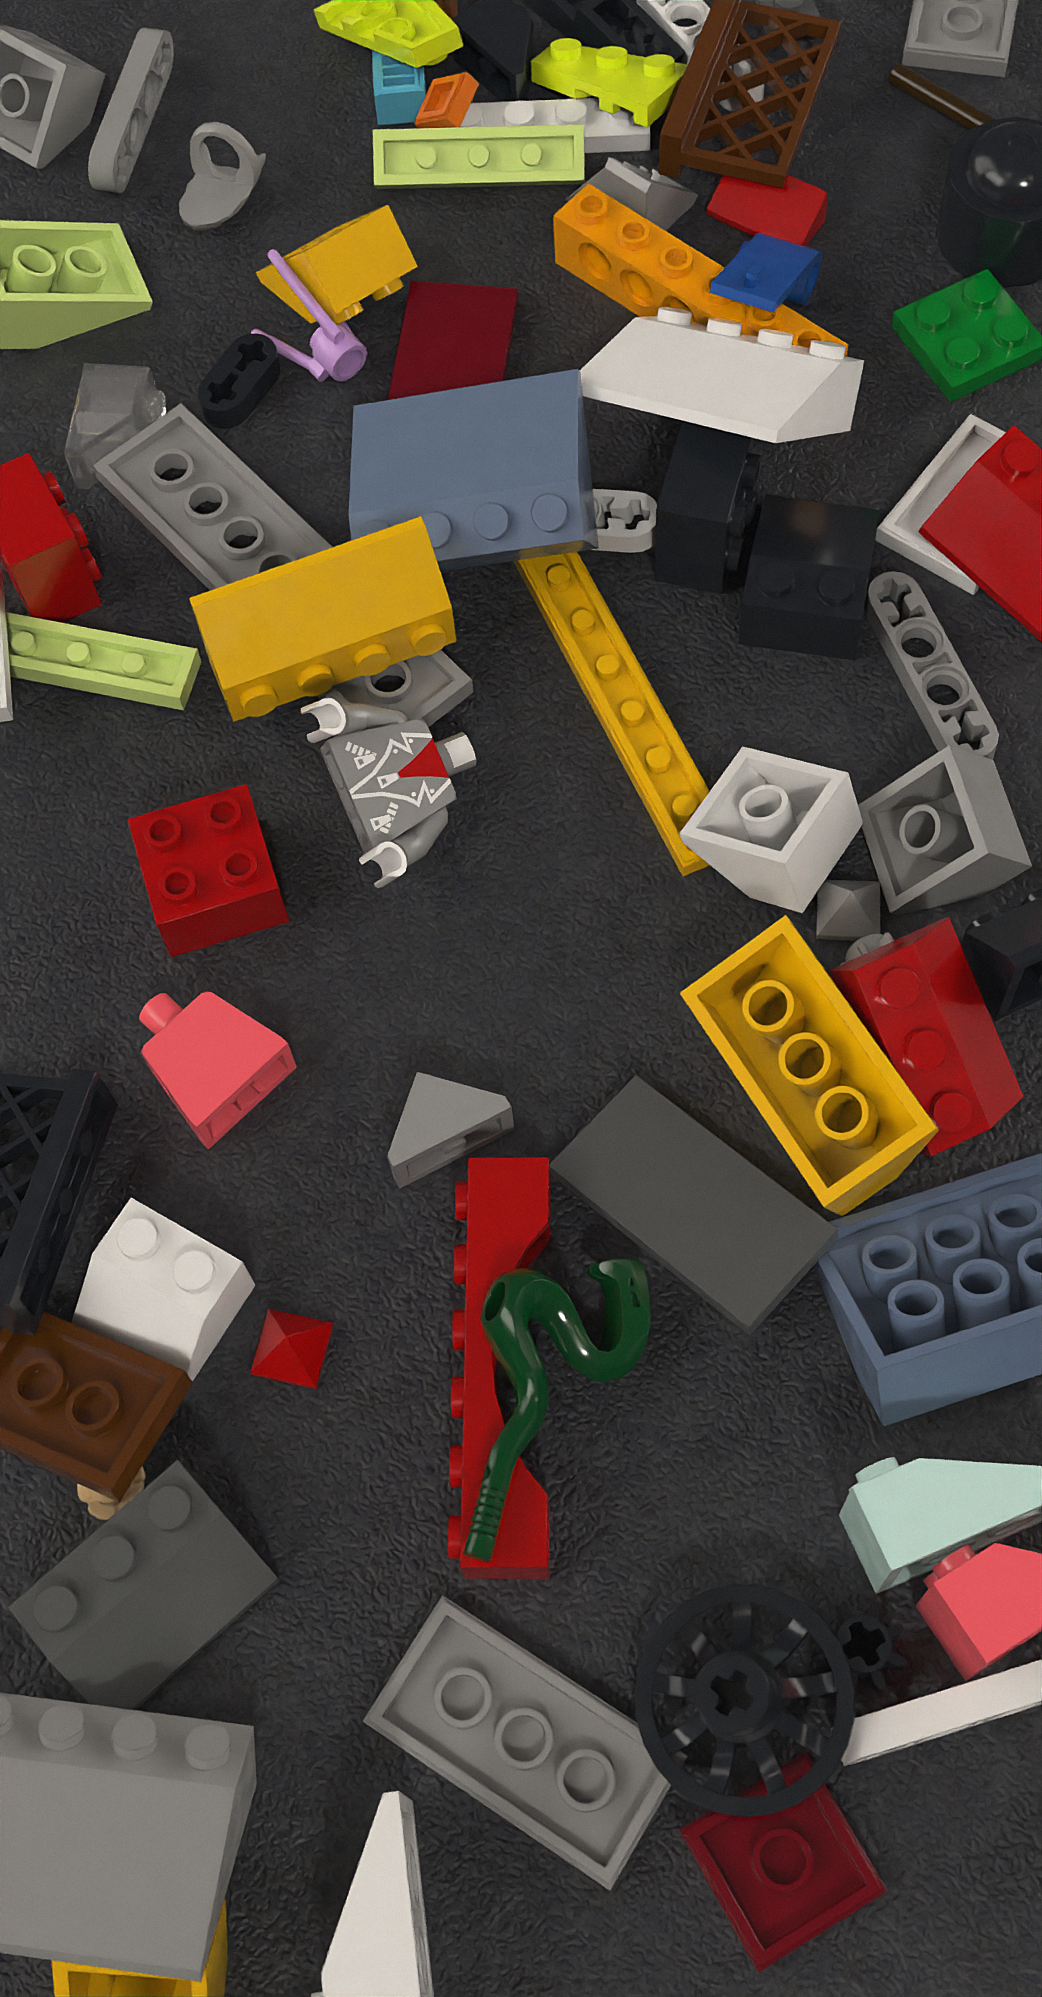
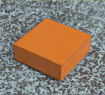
M468 72L433 79L416 116L414 125L418 128L460 127L479 83Z

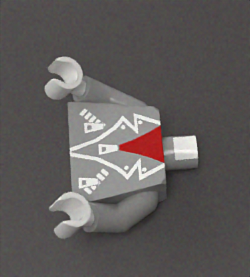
M324 698L302 707L300 710L301 714L312 713L315 715L320 725L319 730L306 736L311 743L336 736L328 739L322 745L320 751L364 852L359 861L362 865L369 860H374L380 865L383 876L374 885L377 888H381L400 877L407 867L424 857L448 823L446 806L457 799L449 776L476 766L475 753L464 732L434 742L424 719L409 721L407 716L400 710L363 703L339 704L332 698Z

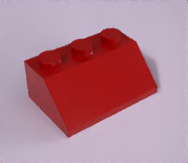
M1013 425L977 459L923 523L918 532L1042 642V449Z
M950 918L936 921L829 970L834 983L939 1129L935 1136L920 1151V1154L934 1156L991 1129L1024 1097Z

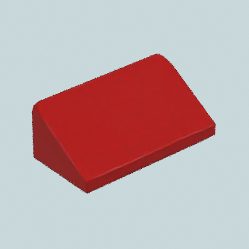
M723 175L707 207L706 215L752 236L760 232L807 246L825 222L828 195L824 190L791 175H788L784 188Z

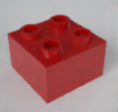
M27 453L0 465V561L30 617L64 623L102 605L94 586V582L101 580L102 575L88 547H85L89 545V541L74 512L68 513L65 506L59 508V506L66 503V500L53 473L49 470L40 474L32 457Z
M247 784L127 819L156 926L171 957L290 922Z

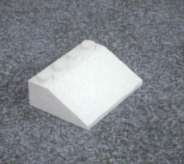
M659 307L657 316L635 317L580 370L584 397L772 443H781L850 431L864 360L844 356L846 346L841 344L812 340L810 348L792 345L793 334L787 332L759 329L758 337L741 333L742 323L737 321L708 318L706 326L691 322L692 312Z

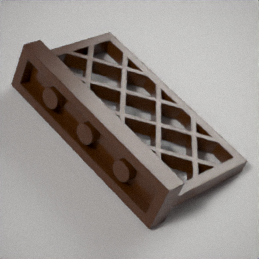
M714 0L660 133L659 174L679 179L684 166L784 188L839 39L841 22L742 0ZM746 23H752L768 27L771 33L752 40L744 28ZM808 35L822 38L824 41L817 46L803 51L795 39ZM782 45L790 57L770 64L762 53ZM749 58L757 70L737 78L729 66ZM800 69L808 81L788 89L780 77ZM768 83L776 95L755 102L748 93V90ZM735 96L743 108L722 116L715 107V104ZM786 107L794 120L774 128L766 115ZM753 121L761 134L740 141L732 129ZM720 135L728 146L717 152L698 148L700 142ZM771 146L780 158L778 165L775 166L754 161L751 154Z

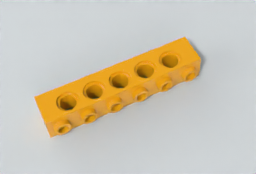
M589 183L553 215L555 263L639 317L657 316L659 307L677 308L692 312L691 322L707 326L708 318L737 321L742 323L741 333L758 337L759 329L787 332L793 334L792 345L810 348L812 340L833 342L846 346L844 356H847V343L784 304H781L773 313L710 293L712 281L722 272L723 266Z

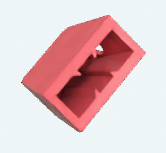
M212 992L201 993L184 1009L167 993H160L150 999L140 1012L139 1020L154 1034L143 1046L141 1053L159 1084L200 1142L208 1150L297 1068L289 1045L281 1036Z

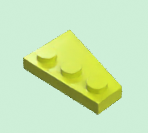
M332 0L313 9L320 29L415 68L440 63L450 52L463 47L458 26L434 0Z
M571 38L553 41L548 48L531 60L532 82L574 99L592 95L598 97L599 109L611 114L619 112L620 107L633 111L634 123L646 128L671 107L687 68V64L676 63L674 58L668 55L658 54L641 57L627 54L626 49L617 46L601 49L581 46L580 41Z

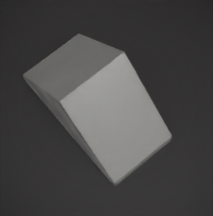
M417 1072L387 1155L398 1187L402 1188L514 1131L512 1107L506 1096Z

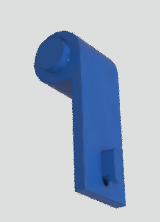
M759 232L750 241L745 240L736 257L712 281L710 293L773 313L784 300L805 306L810 300L818 280L822 263V252Z

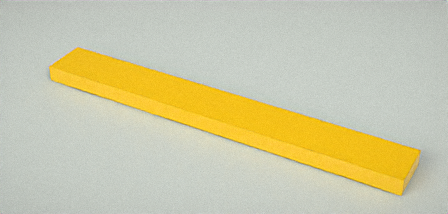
M578 552L513 561L682 876L709 866L710 864L682 842L679 833L710 791Z

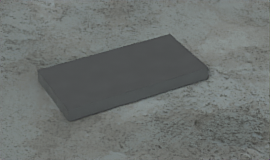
M637 1075L549 1164L550 1173L554 1178L749 1336L838 1239L837 1228Z

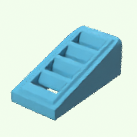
M372 50L373 88L377 124L390 125L415 122L427 94L425 65L415 68Z

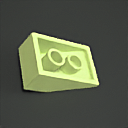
M0 220V349H38L151 309L153 301L119 223Z

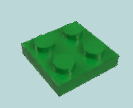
M988 269L893 312L891 327L949 402L955 401L1042 360V335Z

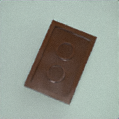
M43 1312L35 1336L11 1333L5 1326L0 1332V1449L120 1502L193 1382L186 1371Z

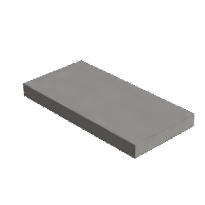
M443 1595L363 1720L366 1725L609 1891L613 1888L671 1787L670 1783L657 1770L643 1745L638 1723ZM679 1751L672 1755L671 1758L682 1768L687 1756Z

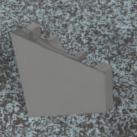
M609 157L601 171L565 200L570 201L589 183L666 231L694 205L698 194L669 176L660 175L659 170L653 169L651 172L644 166H641L639 169L626 161L622 164L616 159Z

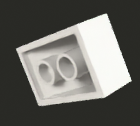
M400 1791L386 1792L382 1795L321 1972L323 1991L312 1993L311 1997H434L413 1801Z

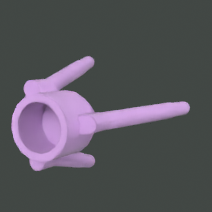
M274 249L268 252L270 261L320 324V327L313 333L310 340L313 358L259 329H253L251 334L258 333L273 340L277 353L308 369L320 382L324 381L329 375L338 382L352 378L359 372L366 361V347L355 337L346 321L337 325L332 321L331 317L328 316L281 255Z

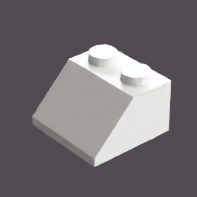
M742 746L679 835L685 845L749 898L803 913L863 825V820L848 772Z
M130 1198L92 1253L71 1323L186 1371L193 1382L255 1287V1283L241 1260L135 1199Z

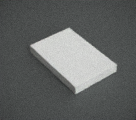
M970 414L879 525L875 540L974 595L980 587L918 531L977 459L1006 432Z

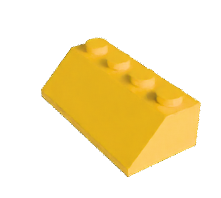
M421 516L189 598L212 670L233 722L249 716H263L282 704L305 696L321 695L331 689L332 686L360 676L379 674L390 665L418 655L428 656L434 654L444 646L457 642L452 606L426 525Z
M786 915L680 992V995L824 1208L841 1216L850 1212L897 1179L939 1131Z

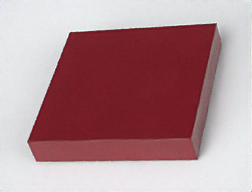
M806 1752L781 1767L787 1787L806 1775L813 1767ZM761 1779L735 1796L743 1798L768 1795L764 1780ZM825 1784L800 1804L772 1815L741 1817L720 1814L711 1810L679 1830L682 1839L757 1973L887 1892L882 1880Z

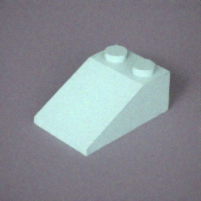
M890 1457L862 1469L855 1475L858 1483L849 1489V1494L839 1514L875 1593L878 1594L931 1571L932 1567L966 1544H969L975 1552L1041 1523L1042 1466L918 1458L899 1466L895 1457Z

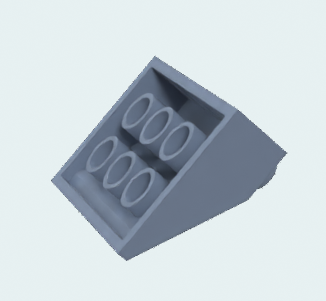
M573 369L354 406L348 513L351 541L421 516L426 525L440 571L599 549L580 370Z
M1042 1153L829 1222L838 1229V1239L813 1267L856 1375L883 1427L1042 1374Z

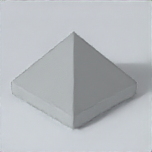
M825 880L817 891L816 939L857 941L870 934H880V882Z

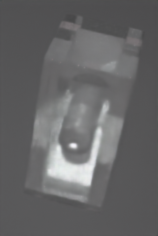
M84 364L64 449V456L77 489H89L98 483L99 480L93 465L166 414L164 392L157 390L150 367Z

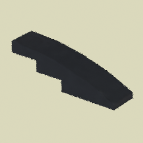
M522 0L567 38L580 41L581 46L596 49L617 46L626 49L627 54L641 57L658 54L673 57L676 63L684 56L685 51L634 0Z

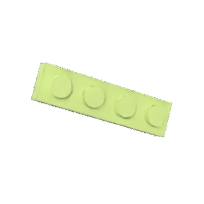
M584 124L373 130L374 186L376 189L584 184Z
M6 612L10 677L173 709H185L202 662L198 649Z

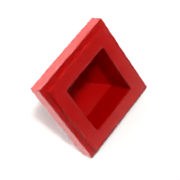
M268 1309L250 1374L256 1377L317 1389L334 1326L333 1322Z

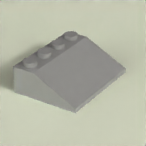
M0 1693V1953L201 1982L257 1785L254 1726Z

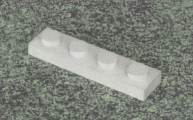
M599 98L471 103L460 126L495 127L584 124L585 153L650 150V126L646 128L634 123V112L620 107V111L615 114L599 109Z

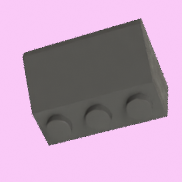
M177 1460L13 1602L8 1609L51 1664L89 1704L137 1710L280 1580L193 1476Z

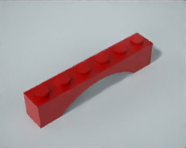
M549 1157L468 1158V1181H456L455 1190L456 1220L467 1221V1244H455L454 1281L455 1285H466L465 1309L453 1310L452 1322L453 1350L465 1351L464 1376H452L451 1415L452 1418H463V1445L450 1446L449 1478L451 1488H462L461 1515H449L448 1557L449 1559H460V1568L465 1579H549L550 1507L548 1496L525 1467L520 1456L515 1465L509 1490L506 1494L507 1500L504 1503L505 1508L502 1511V1519L499 1520L501 1524L500 1528L497 1529L498 1536L495 1538L496 1544L491 1562L474 1560L463 1554L467 1536L470 1532V1524L473 1523L471 1520L475 1514L476 1501L480 1497L478 1493L479 1489L482 1488L481 1482L489 1454L505 1426L498 1399L497 1358L484 1335L480 1319L482 1306L489 1288L501 1274L518 1268L529 1269L551 1242V1176Z

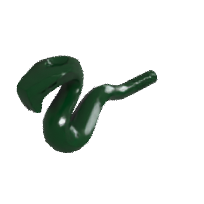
M613 1259L593 1264L587 1269L588 1276L602 1285L605 1295L604 1326L599 1349L589 1340L568 1294L555 1280L541 1272L518 1268L501 1274L489 1288L482 1306L480 1319L485 1338L514 1387L516 1404L512 1417L502 1429L489 1454L481 1482L482 1488L479 1489L478 1493L480 1497L476 1501L475 1514L471 1520L473 1523L470 1524V1532L468 1533L463 1552L466 1557L478 1561L491 1562L496 1544L495 1538L498 1536L497 1529L500 1528L501 1524L499 1520L503 1516L502 1511L505 1508L506 1494L509 1490L515 1465L520 1454L541 1428L548 1409V1380L544 1365L531 1336L528 1321L536 1319L544 1325L564 1359L578 1373L600 1383L622 1378L639 1361L647 1343L651 1324L648 1282L641 1262L632 1259Z

